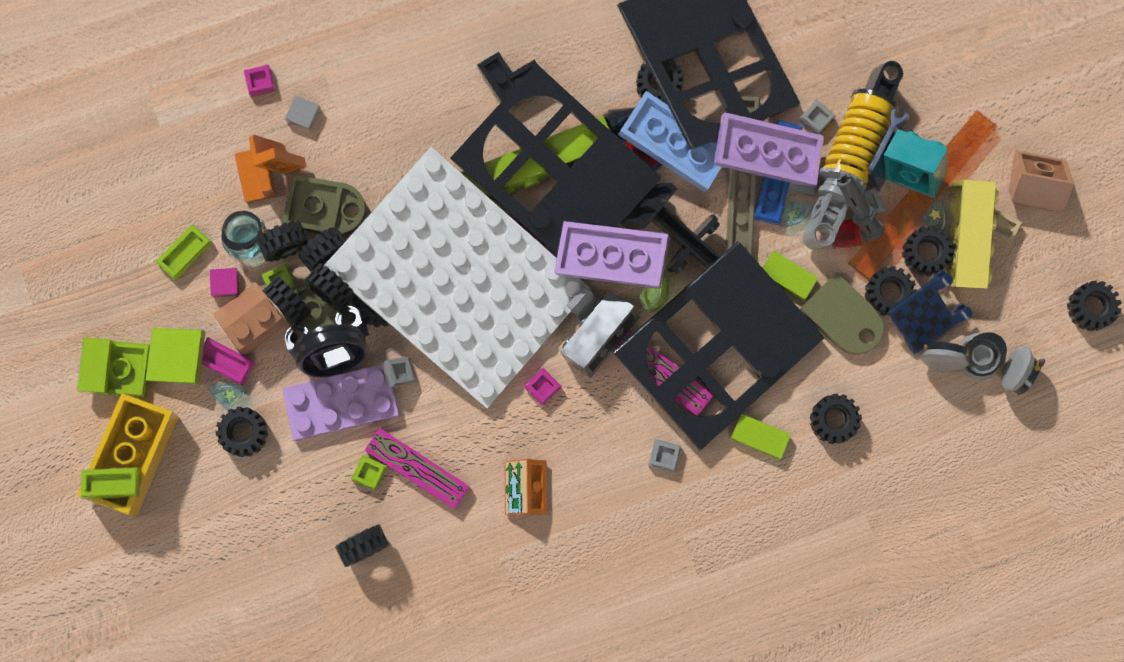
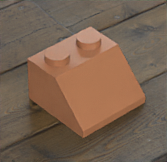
M1016 150L1009 184L1011 200L1021 206L1033 205L1041 207L1046 211L1058 210L1064 212L1074 187L1067 160Z
M256 282L213 314L228 337L245 356L288 324Z

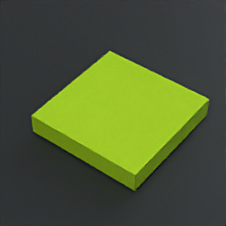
M153 328L146 381L199 384L206 332L193 329Z
M113 341L107 394H92L121 396V393L131 397L146 398L148 387L146 373L150 344Z

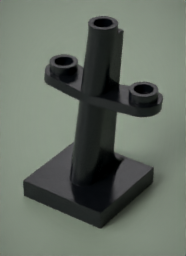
M671 182L655 184L620 224L625 229L638 230L645 229L650 221H652L681 246L666 266L670 273L678 274L687 265L685 258L688 254L708 268L720 256L704 243L701 238L706 233L710 235L716 231L720 225L718 217L714 214L710 215L692 232L666 207L667 201L678 190Z

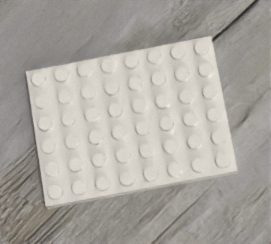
M432 147L429 148L324 265V267L327 266L330 270H333L337 276H340L349 285L348 288L353 289L357 297L486 409L571 312L567 304L583 286L591 289L580 278L556 275L554 271L557 258Z

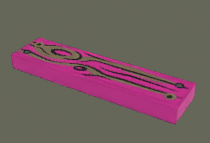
M631 330L627 332L615 349L633 334ZM650 345L647 346V366L651 377L659 386L678 367ZM694 380L673 399L691 414L698 416L713 395Z
M381 428L378 429L365 448L366 452L453 509L457 508L470 488L469 485Z

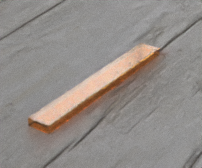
M976 110L946 146L948 147V173L935 197L932 198L910 189L882 222L885 228L883 234L877 239L867 240L848 262V265L866 280H869L994 131L997 125Z

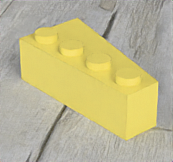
M972 180L950 182V191H955L954 201L950 203V214L955 218V223L950 228L949 239L955 244L954 254L951 255L953 258L949 263V274L953 278V283L949 286L988 289V283H991L993 274L992 268L989 267L990 257L993 256L995 249L994 241H991L992 230H995L997 224V217L993 215L994 204L998 202L999 190L996 188V182Z

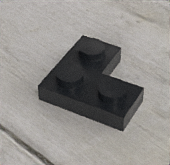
M497 52L477 64V68L501 103L537 63L534 59L512 72L500 52Z

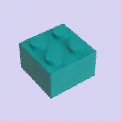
M898 129L884 154L886 180L934 198L948 173V147L939 141H929L921 138L912 131L905 132Z

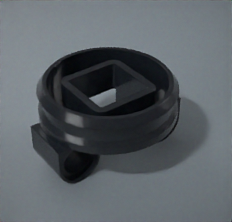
M348 306L342 308L337 313L336 324L322 326L308 331L303 325L290 327L285 334L287 350L296 360V366L301 372L311 377L324 378L344 374L359 366L368 354L366 336L370 334L367 324L358 310Z

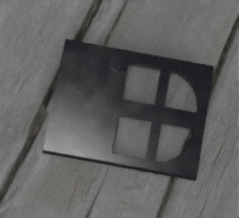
M626 0L617 4L690 150L715 141L719 136L720 123L701 120L692 115L683 105L716 91L727 113L760 121L800 105V100L747 0ZM746 31L761 60L728 72L714 43L734 35H741ZM695 51L710 80L677 93L662 64ZM767 70L770 79L768 97L762 106L750 113L734 83Z
M538 64L525 75L450 157L460 169L556 256L558 255L564 221L617 228L661 179L653 169ZM544 97L557 101L562 107L536 136L509 112L513 106L529 98ZM570 113L597 137L596 141L571 168L544 144ZM494 126L500 129L522 150L495 180L489 175L483 158L485 141ZM529 158L534 160L557 181V184L531 212L527 211L503 189Z
M737 241L612 352L694 446L701 451L825 337L744 246ZM690 300L697 305L720 331L694 355L666 324ZM656 331L684 362L682 366L659 386L651 377L646 360L648 343ZM731 346L737 350L759 377L735 401L707 370ZM698 377L725 410L714 416L700 417L684 412L671 400Z

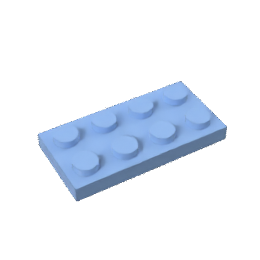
M647 91L643 94L618 134L704 193L709 189L721 169L720 166L714 165L718 139L690 150L668 105Z

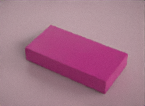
M207 337L204 342L202 365L243 386L256 362Z

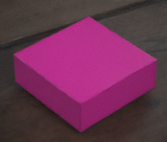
M269 65L244 70L250 97L276 91Z
M237 268L210 269V293L212 297L239 295Z
M542 368L524 385V388L543 406L562 386Z

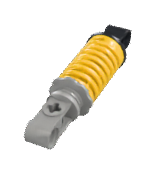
M888 61L873 69L865 89H856L852 92V103L847 107L844 120L841 122L840 129L837 131L836 138L833 141V146L829 150V156L825 159V166L819 171L818 176L824 183L823 186L819 187L817 192L819 195L818 201L813 207L810 220L803 233V242L809 249L817 250L834 242L839 227L846 216L847 208L850 207L837 185V178L841 174L850 173L860 192L863 194L866 190L869 175L868 168L891 125V110L895 107L899 110V106L893 98L903 77V69L896 61ZM884 71L888 74L889 80L885 77ZM817 231L822 235L821 242L816 237Z

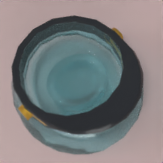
M245 210L236 211L230 214L224 221L223 226H221V242L225 251L232 257L249 259L261 252L256 239L260 237L261 233H266L267 229L264 222L252 212Z

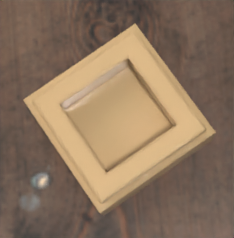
M999 210L996 213L997 224L995 230H992V238L1009 247L1012 245L1023 222Z

